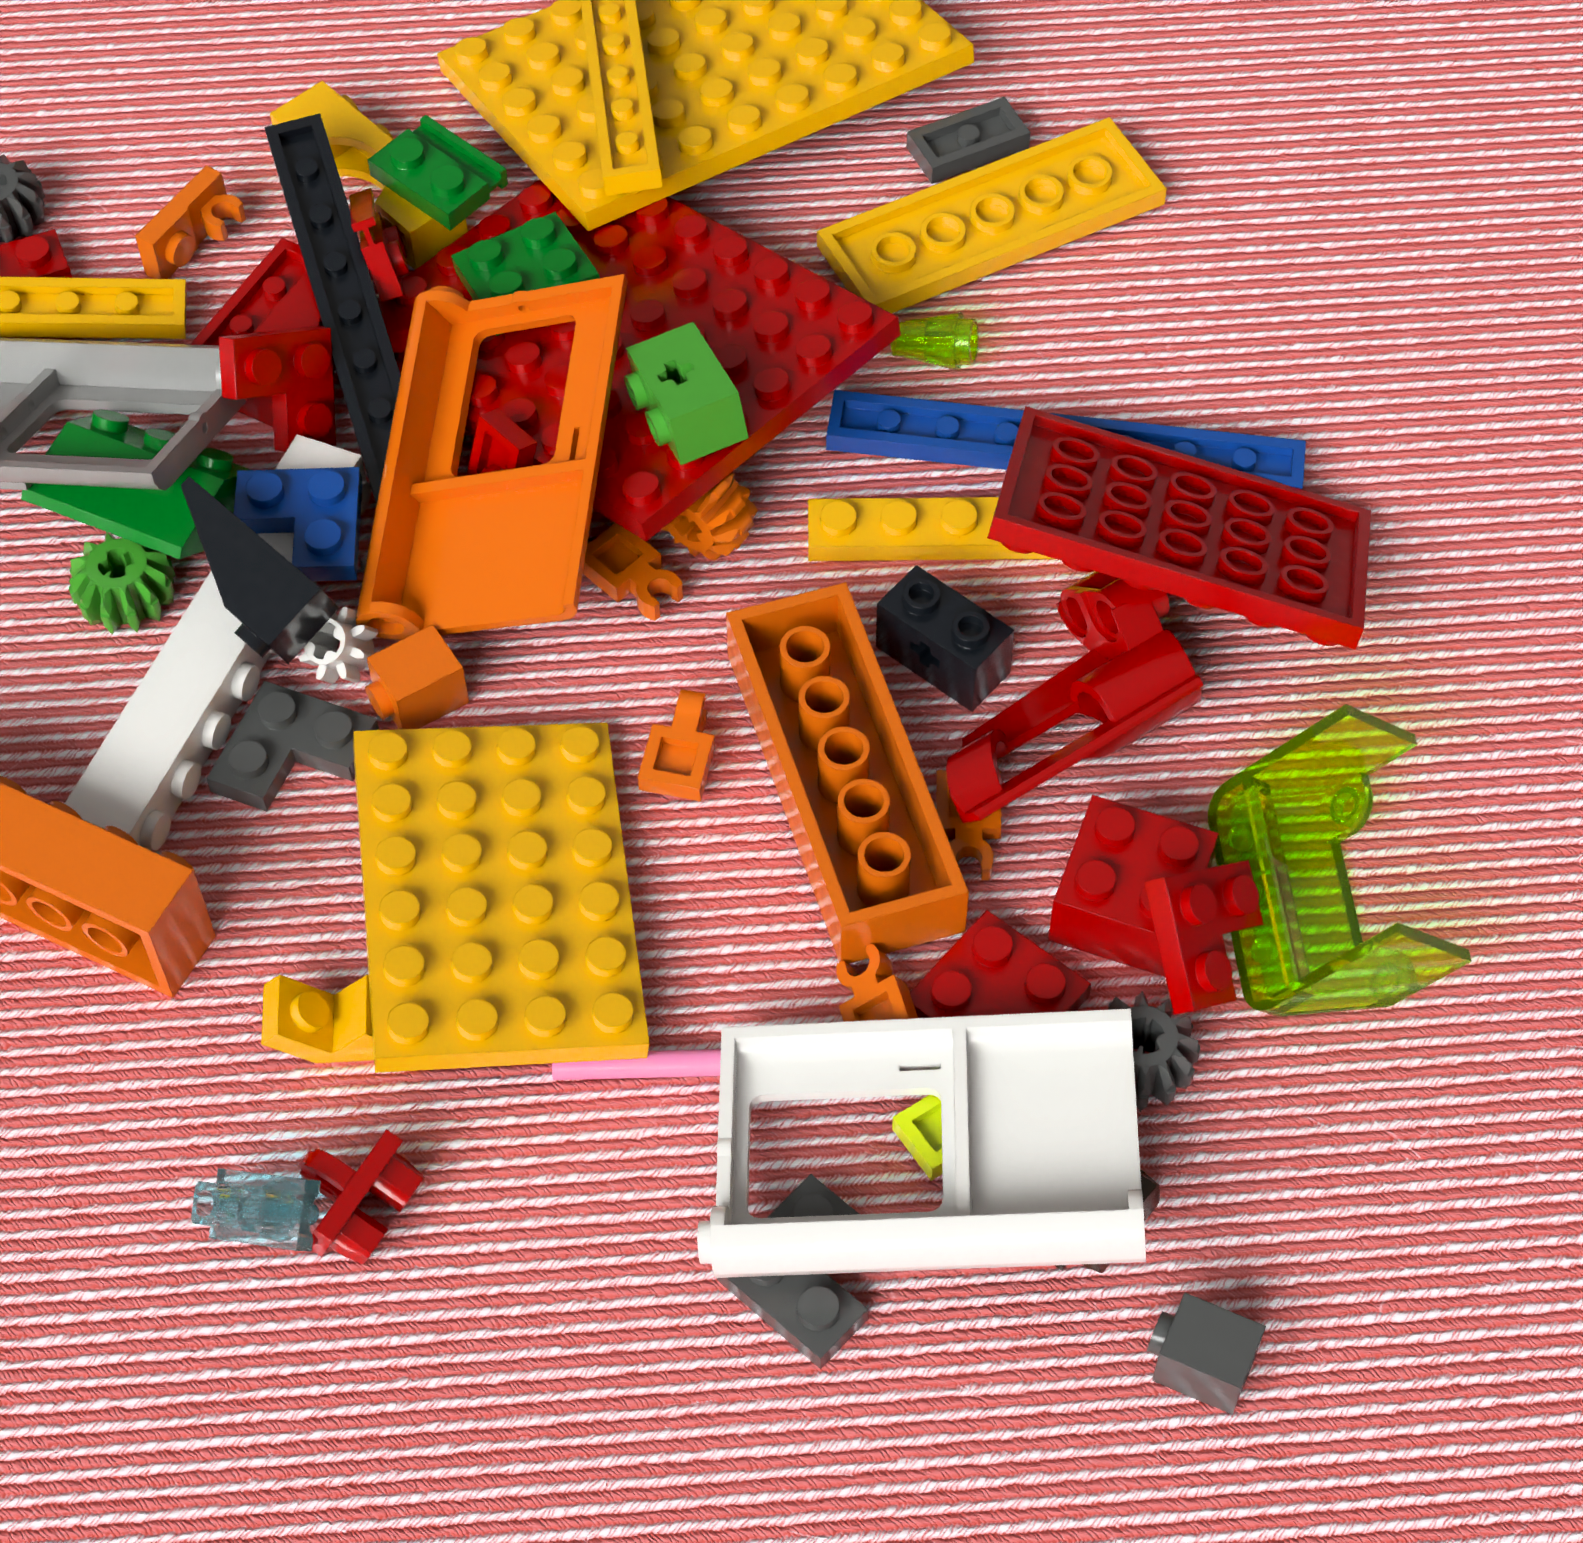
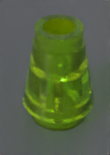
M962 312L906 320L905 322H899L901 335L891 343L893 356H901L959 371L962 365H974L976 362L979 342L978 323L976 319L964 318Z

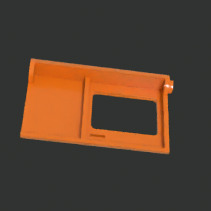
M625 274L530 291H516L513 294L468 301L458 290L447 286L432 287L428 291L419 293L415 298L357 609L356 625H366L377 629L378 634L376 637L402 640L432 624L440 635L563 621L571 619L577 614L628 283ZM575 321L574 338L556 450L553 458L549 462L540 465L458 476V467L481 342L491 335Z

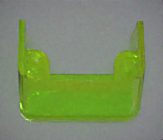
M1345 704L1224 782L1214 793L1208 809V824L1211 831L1219 833L1214 853L1216 864L1220 866L1249 860L1253 880L1259 893V906L1264 925L1230 932L1243 996L1248 1005L1253 1009L1273 1016L1285 1017L1385 1008L1400 1002L1472 962L1469 949L1398 922L1370 939L1362 941L1340 843L1357 833L1365 825L1371 814L1373 793L1369 775L1417 746L1415 734Z

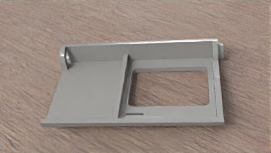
M0 337V489L28 490L33 484L166 490L173 485L245 404L247 398L239 400L222 398L218 345ZM103 409L115 412L190 415L188 421L157 455L150 460L16 453L54 414L63 410L94 411Z

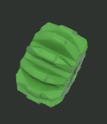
M106 532L103 543L97 545L84 541V556L70 560L72 578L69 580L71 585L69 586V591L73 603L77 604L79 609H81L83 617L88 620L90 626L103 622L104 627L113 634L122 624H128L138 633L140 620L149 618L160 621L161 606L174 603V588L172 584L174 583L173 577H175V572L171 559H167L164 553L124 538L116 539L111 533Z

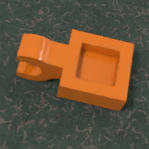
M681 689L671 727L652 724L637 777L639 790L701 801L715 750L714 735L703 733L708 714L707 710L703 709L706 693Z

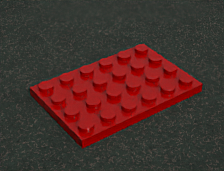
M1025 406L987 536L988 539L1001 542L1003 546L1017 553L1029 554L1034 552L1061 560L1066 566L1076 571H1097L1123 579L1129 586L1139 590L1150 591L1156 589L1183 597L1188 603L1198 608H1219L1239 614L1261 627L1272 628L1278 626L1305 634L1310 640L1324 646L1341 645L1356 650L1364 630L1371 510Z

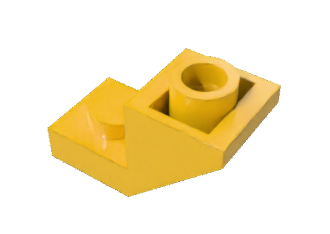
M278 975L265 983L263 990L261 1044L313 1063L374 1060L368 975H365L336 994H331L283 975Z

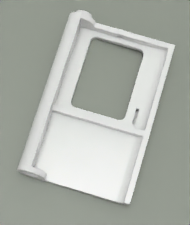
M1131 1009L721 1027L716 1206L712 1207L710 1221H699L697 1241L700 1264H712L715 1278L1146 1262ZM934 1095L941 1101L943 1200L940 1207L936 1210L929 1212L756 1218L749 1214L751 1111L758 1103L767 1101Z

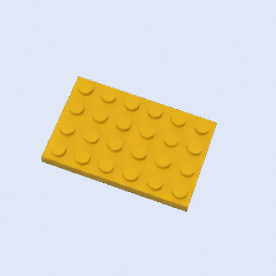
M608 723L353 731L375 1073L647 1058L649 1036Z

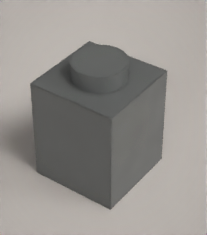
M1185 1292L1175 1316L1162 1311L1150 1339L1147 1351L1158 1356L1152 1381L1233 1415L1257 1355L1266 1326Z

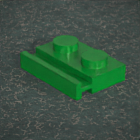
M425 115L420 119L421 126L413 132L409 129L405 130L368 159L370 176L451 231L490 199V192L497 186L503 189L508 185L507 171L505 167Z

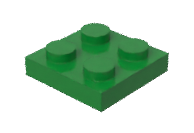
M556 212L531 219L522 226L491 239L478 241L471 247L451 255L456 274L473 300L513 294L516 291H530L600 278L599 273Z

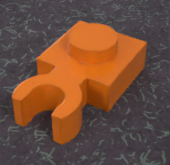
M617 523L612 524L587 544L583 574L617 603L632 593L637 597V606L641 614L650 620L656 621L661 616L660 603L653 597L654 594L666 593L676 602H680L683 599L681 579L675 573L661 569V553L648 542Z
M936 770V810L947 838L954 839L950 842V846L956 861L958 862L964 857L976 858L981 864V879L990 880L993 873L994 856L992 848L984 839H1001V809L981 821L962 823L950 796L946 770Z
M871 943L865 947L866 954L869 957V965L860 975L844 960L837 963L836 975L838 980L854 994L853 998L839 1005L843 1022L918 1018L907 984L893 974L891 960L875 945Z

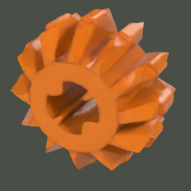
M731 473L662 530L670 532L674 537V544H683L688 548L691 555L697 556L702 553L707 559L715 561L721 555L728 556L734 548L738 549L749 536L748 531L754 525L753 518L758 510L754 503L748 499L751 491L747 487L739 485L734 480V473Z

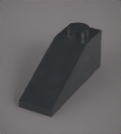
M189 476L181 484V488L224 607L242 623L234 633L262 658L271 649L289 664L334 615L339 607L318 585Z

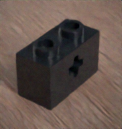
M916 565L877 603L876 647L971 712L1010 674L1014 629Z

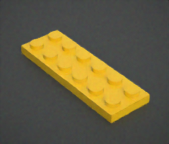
M1108 117L817 231V247L848 291L890 313H894L1165 204L1167 188L1113 120Z

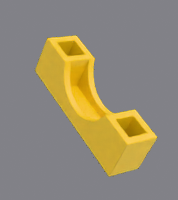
M320 81L270 113L272 125L320 113L339 176L364 179L382 189L381 194L375 201L376 213H381L386 228L394 225L397 226L408 258H405L406 262L414 270L434 257L441 249L449 246L468 232L466 219L450 231L370 176L368 159L394 140V138L385 126L380 123L375 125L364 116L349 96L345 94L340 96L324 81Z

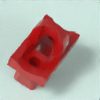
M386 1129L357 1171L323 1150L315 1149L314 1151L307 1152L299 1163L301 1177L314 1189L332 1200L334 1204L314 1230L312 1236L305 1244L306 1247L321 1257L330 1247L339 1254L364 1265L388 1231L386 1227L357 1208L367 1192H371L395 1210L401 1212L425 1178L407 1159L396 1152L403 1142L402 1139Z

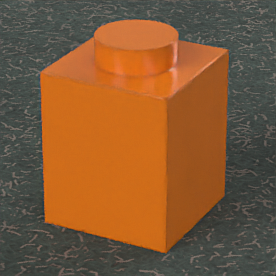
M433 624L367 657L372 683L365 686L368 699L382 720L390 716L399 729H419L469 703L464 669Z

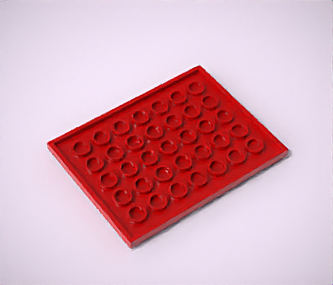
M540 179L523 189L520 194L490 216L482 219L479 224L449 246L441 249L434 257L408 276L402 278L404 295L385 302H381L380 297L377 298L401 375L414 302L419 293L428 291L432 287L447 286L458 290L468 301H474L456 274L451 255L471 247L478 241L491 239L522 226L531 219L556 212L593 264L600 278L625 274L628 283L593 509L646 542L901 335L899 319L896 315L669 196L591 231H587ZM576 322L486 337L479 347L465 430L475 435L479 415L498 408L538 442L532 466L549 462L556 450ZM694 322L739 392L749 438L680 465L668 444L660 447L656 444L647 424L645 416L646 407L636 410L629 397L624 376L632 373L626 348Z

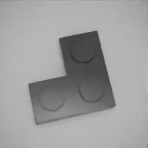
M264 681L206 778L210 792L267 812L295 762L353 781L355 777L353 731L379 730L377 718Z
M810 1174L767 1218L853 1215L859 1213ZM827 1274L717 1278V1281L820 1369L868 1320V1308Z

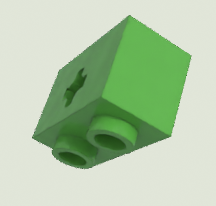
M694 322L626 348L632 373L624 376L629 397L636 410L646 407L645 416L647 424L656 444L659 447L668 444L680 465L749 438L739 392Z

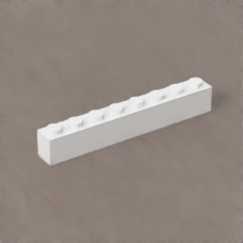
M297 434L275 468L360 467L363 481L361 515L369 503L371 486L366 480L362 455ZM294 533L258 534L292 563ZM210 571L64 803L75 810L84 821L102 829H105L106 826L117 827L128 833L138 845L151 851L158 850L164 844L169 834L171 818L182 800L189 799L196 791L201 778L202 767L213 749L218 750L225 743L230 731L231 719L242 701H248L252 698L259 684L260 671L271 653L276 654L270 649L262 658L234 633L242 623L224 607L212 571Z

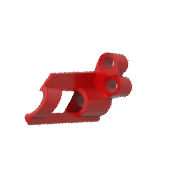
M1097 571L1062 591L1061 601L1056 603L1059 615L1068 630L1090 652L962 738V748L949 756L946 766L950 796L962 823L981 821L1082 759L1100 758L1121 750L1201 701V687L1204 686L1202 680L1196 675L1179 641L1168 629H1163L1159 620L1166 616L1170 610V603L1166 592L1156 589L1150 591L1139 590L1129 586L1123 579ZM1075 713L1087 715L1103 723L1007 782H1003L997 763L998 759Z

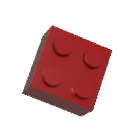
M1092 795L1053 901L1048 941L1165 977L1144 882L1211 868L1219 833Z

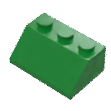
M99 409L94 410L91 416L67 421L45 455L150 460L157 455L176 433L153 428L143 430L129 425V417L122 413ZM205 448L173 485L166 490L33 484L28 490H22L21 500L174 558L182 559L202 552L204 549L181 484L190 476L234 514L237 471L251 469L233 463V455L225 451Z

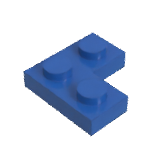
M360 467L237 471L235 516L256 534L294 533L292 564L312 581L357 580L363 485Z

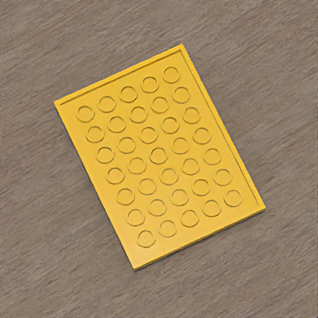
M557 0L550 7L525 17L511 19L499 28L477 37L462 39L455 46L437 53L441 72L587 231H591L974 63L973 43L923 0H636L663 187L645 190L638 194L606 196L602 178L580 0Z

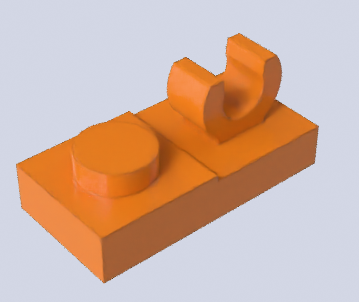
M206 165L135 235L147 276L153 279H168L179 267L186 265L190 261L194 252L198 249V245L207 236L217 241H225L228 238L225 222L223 221L226 217L233 218L241 223L246 220L242 201L236 196L226 193L221 172Z

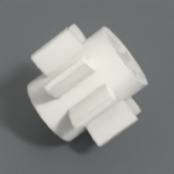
M344 606L339 614L334 613L305 645V652L299 659L303 663L314 666L319 665L316 679L334 684L340 675L344 680L355 683L360 681L359 671L368 665L367 657L374 654L372 639L376 637L378 630L366 625H356L357 610Z

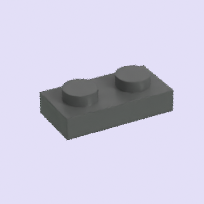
M1002 97L908 131L906 148L931 184L1028 149L1031 132L1007 99Z

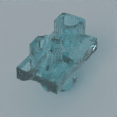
M218 1168L216 1183L197 1182L194 1191L191 1220L193 1224L210 1226L209 1238L312 1252L313 1236L310 1226L316 1223L319 1217V1210L314 1205V1201L320 1192L321 1180Z

